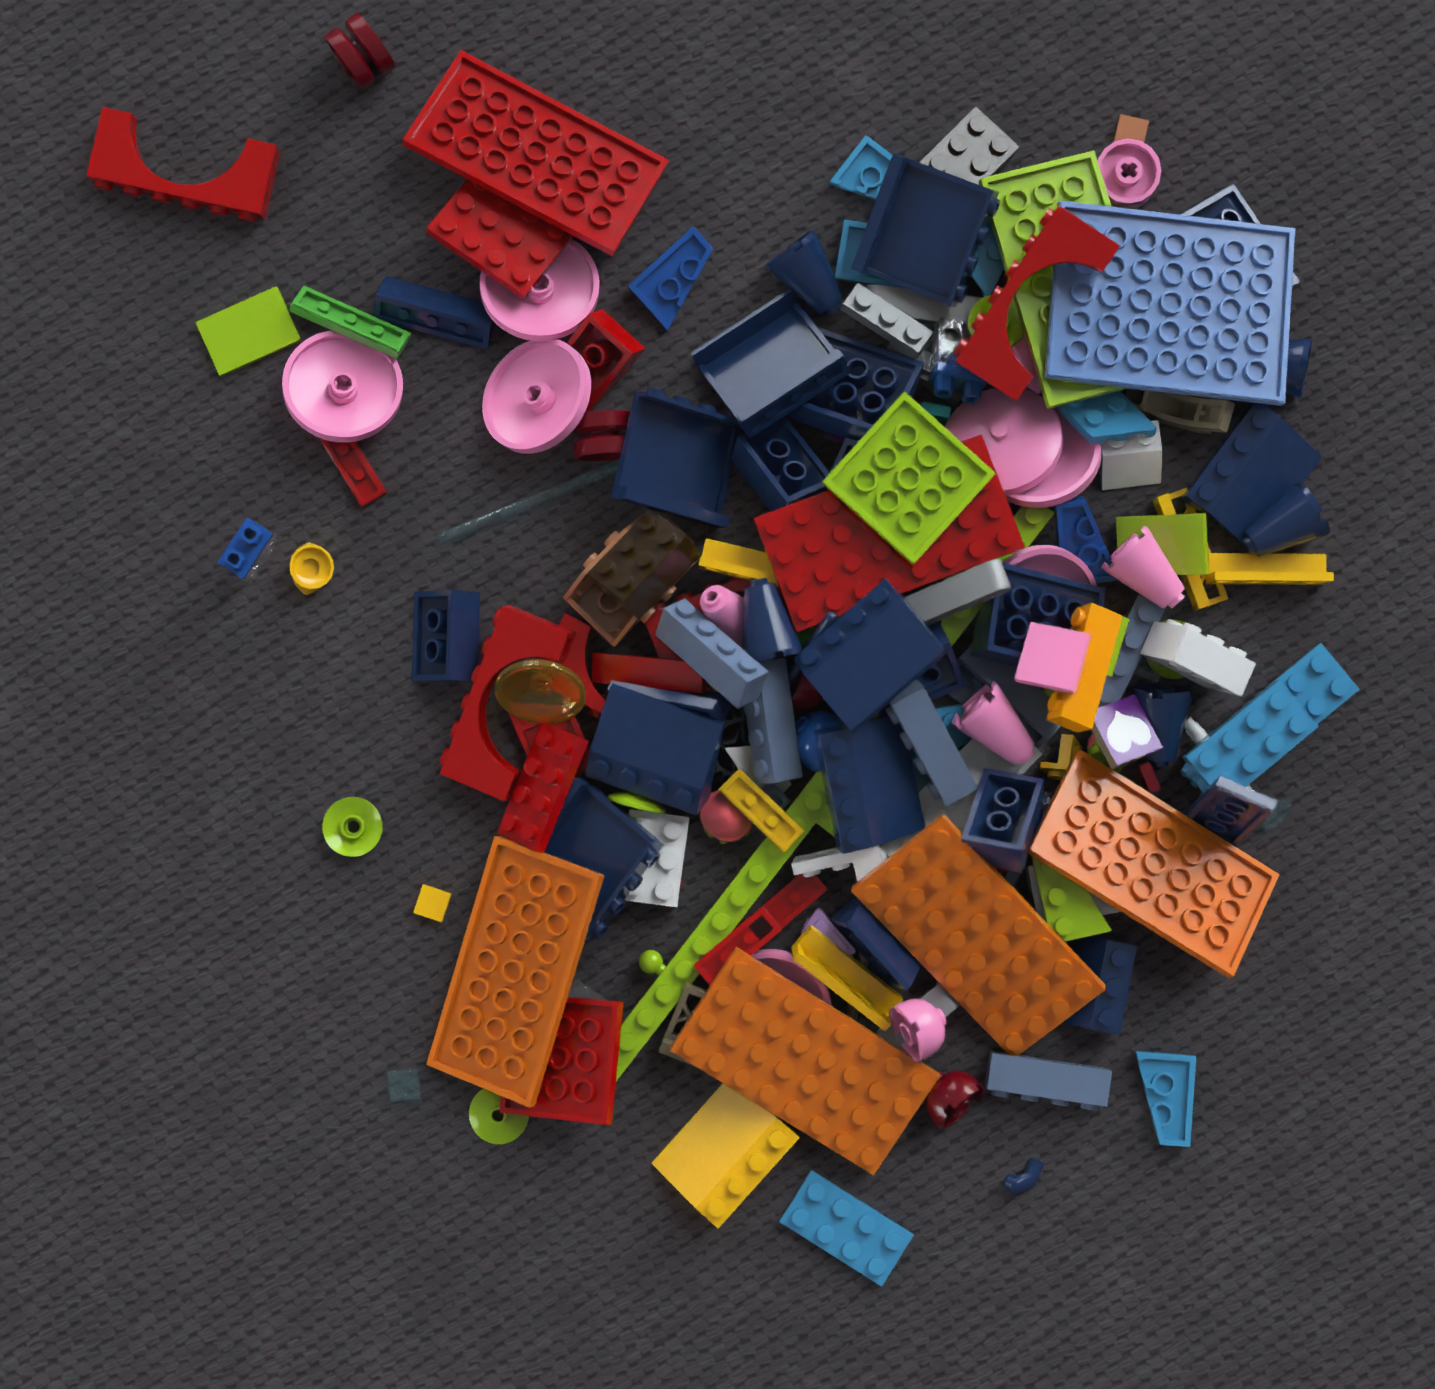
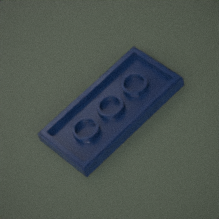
M1219 776L1184 812V815L1233 846H1236L1274 811L1277 801Z

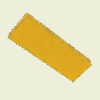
M740 768L718 789L783 853L805 832Z

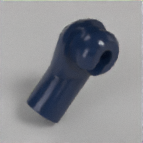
M1031 1157L1023 1174L1018 1176L1009 1174L1005 1177L1003 1182L1004 1188L1010 1190L1012 1194H1020L1032 1189L1036 1185L1045 1163Z

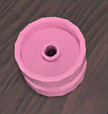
M1127 138L1114 141L1103 150L1097 160L1112 207L1138 209L1148 201L1160 182L1161 166L1159 157L1150 146L1140 140Z

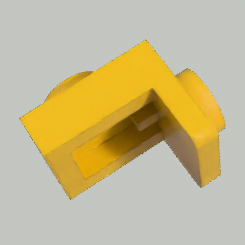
M1061 734L1058 763L1040 762V769L1044 774H1047V778L1061 780L1074 753L1079 749L1082 750V745H1079V741L1074 735Z

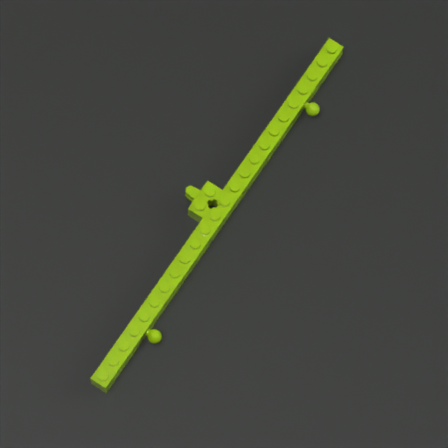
M1021 506L1013 516L1025 548L1030 546L1054 515V512L1049 508ZM1011 553L998 559H1000L1001 562H1003L1006 558H1008L1010 555L1014 553ZM952 575V576H949V577H947V578H944V580H946V579H948V578H951V577H953V576H955V575ZM981 603L941 620V626L951 646H953L980 611ZM821 771L813 775L786 810V813L805 831L789 849L783 853L766 837L667 966L663 964L662 956L655 950H647L641 954L639 958L641 970L647 974L656 973L658 977L622 1023L616 1081L679 1001L686 982L692 984L700 974L693 965L734 930L815 823L834 837Z

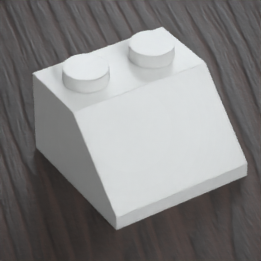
M1159 420L1151 421L1157 427L1156 433L1152 437L1146 438L1144 433L1129 435L1128 440H1108L1105 443H1101L1102 457L1099 467L1101 490L1161 484L1162 444Z

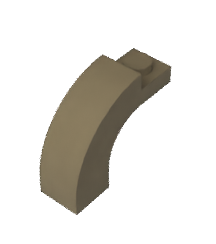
M1129 388L1125 394L1149 420H1159V423L1204 434H1211V432L1227 433L1235 406L1234 403L1228 400L1197 398L1182 394Z

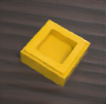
M423 884L413 913L443 922L452 893Z

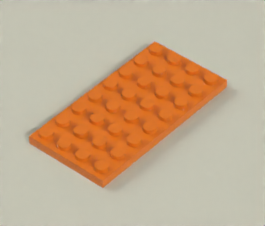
M1081 749L1074 753L1028 848L1029 855L1227 978L1235 975L1280 875Z
M942 814L854 884L851 892L1008 1055L1018 1056L1105 991V984L993 866L968 844L961 841L963 834Z
M494 836L426 1065L529 1108L535 1106L605 875L546 853L535 852L504 837Z
M735 947L670 1046L671 1052L872 1175L876 1173L940 1077L939 1072L921 1061L915 1062L902 1049Z

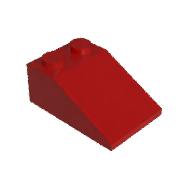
M603 309L589 313L567 342L584 358L590 371L591 394L585 412H590L603 399L646 349Z

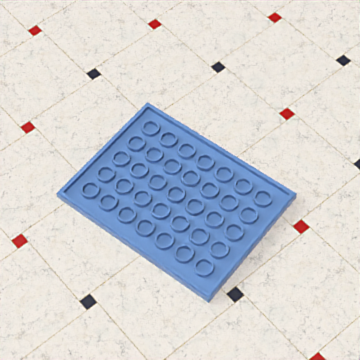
M1059 200L1057 206L1060 205L1119 244L1120 247L1102 273L1079 264L1053 265L1044 379L1280 406L1285 404L1296 228Z

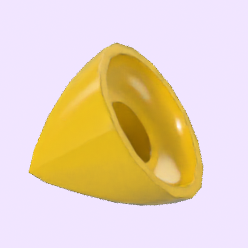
M311 542L301 545L293 553L289 564L293 582L305 595L312 594L325 586L332 578L334 571L333 559L329 552Z

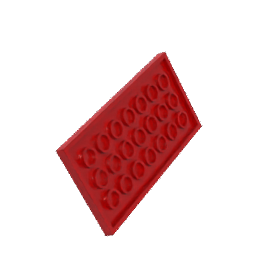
M462 50L456 56L402 142L403 146L612 257L669 163L668 159Z
M982 434L962 441L969 450L996 473ZM997 473L914 565L830 490L754 518L756 528L796 633L819 625L827 612H834L837 618L842 617L885 578L901 594L1025 548Z

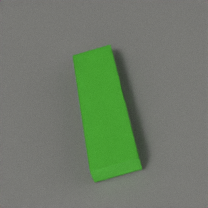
M306 286L302 287L290 304V312L395 359H398L410 340V332Z

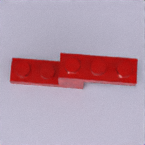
M799 874L693 966L706 982L711 985L735 947L752 956L828 889L816 875L804 877L803 874Z

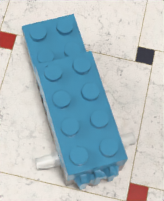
M1319 643L1209 733H1206L1192 717L1186 719L1184 728L1195 744L1178 757L1184 765L1180 773L1189 779L1191 786L1200 789L1201 793L1199 796L1219 776L1253 790L1250 787L1251 782L1319 727L1317 724L1360 689L1323 644Z

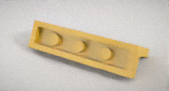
M1187 488L1158 496L1152 500L1157 514H1176L1171 500L1182 496ZM1185 503L1187 508L1184 514H1196L1195 509ZM1206 574L1181 575L1194 612L1228 599L1223 584H1216L1220 596L1208 599L1203 586Z
M705 539L702 556L699 561V569L749 581L767 578L768 584L774 583L776 587H779L766 552Z
M1208 553L1209 574H1206V584L1324 585L1334 581V572H1326V554H1267L1258 557L1255 553L1251 555L1249 553Z
M811 924L791 946L793 960L886 1032L891 1026L889 1011L896 1004L903 1001L902 995Z

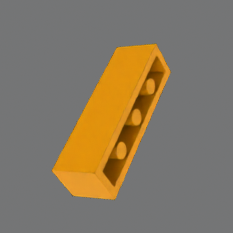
M1094 603L1077 607L1073 612L1070 620L1071 630L1089 633L1091 640L1076 694L1054 690V693L1048 700L1047 709L1049 711L1046 720L1077 733L1093 728L1122 615Z

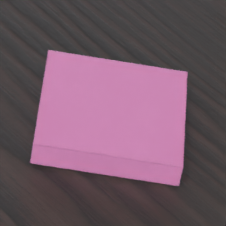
M1030 622L1015 681L1076 694L1091 635L1089 633Z

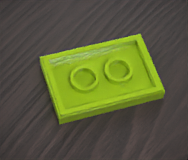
M277 286L196 322L220 377L302 341Z
M1206 513L1116 517L1117 549L1134 533L1140 537L1143 534L1140 528L1145 525L1154 536L1177 575L1209 574Z

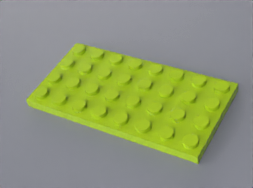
M1094 150L984 177L979 180V185L999 192L997 197L1000 200L999 208L994 217L990 216L989 219L1005 272L1008 271L1014 260L1019 263L1026 255L1022 248L1032 234L1038 237L1044 228L1039 224L1049 208L1055 211L1059 200L1111 206ZM1053 265L1041 269L1027 278L1017 289L1013 299L1046 408L1051 409L1128 389L1044 379Z

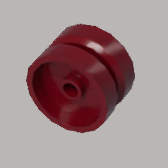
M356 12L345 20V27L353 38L352 40H349L345 33L338 28H334L323 37L348 77L351 76L358 87L364 91L375 83V76L367 65L368 63H371L375 70L383 75H386L397 66L369 24L359 12Z
M601 410L585 412L579 424L572 431L577 436L585 437L573 443L574 460L582 462L619 460L630 411Z

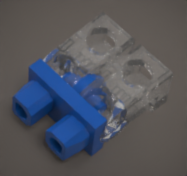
M940 317L931 330L933 331L931 335L933 347L930 362L931 373L929 374L928 383L934 384V395L937 397L950 398L953 394V388L962 390L961 400L964 403L974 405L980 399L982 390L987 382L956 363L958 355L954 353L963 337L968 341L971 338L968 327L966 328L965 322ZM953 328L956 331L954 333L950 331H945L944 329Z
M247 517L217 563L251 585L265 563L259 557L262 556L268 559L281 536Z

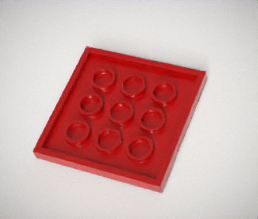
M469 180L463 183L426 228V234L523 300L574 238L573 235Z
M568 997L535 1106L529 1108L501 1096L499 1113L612 1125L624 1002Z

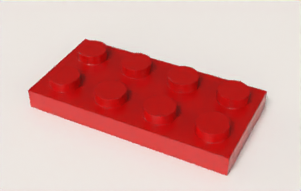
M541 721L498 828V834L535 852H545L588 745V740Z

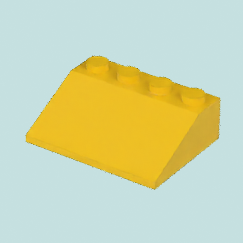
M723 1083L651 1164L704 1217L719 1229L800 1137L784 1120Z

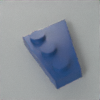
M694 226L627 286L666 331L671 326L677 312L713 250V247Z
M1083 496L1074 497L1067 502L1054 506L1057 547L1066 549L1081 559L1092 572L1096 583L1117 580L1101 568L1104 562L1109 566L1111 565V556L1102 540L1086 499Z

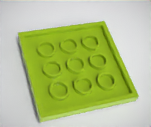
M904 391L822 481V484L914 565L996 473Z

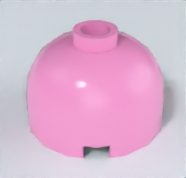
M909 999L896 1004V1006L890 1009V1021L895 1035L899 1031L901 1032L905 1042L900 1045L915 1062L926 1059L939 1050L944 1042V1025L947 1023L946 1017L940 1008L936 1009L932 1004L923 999Z

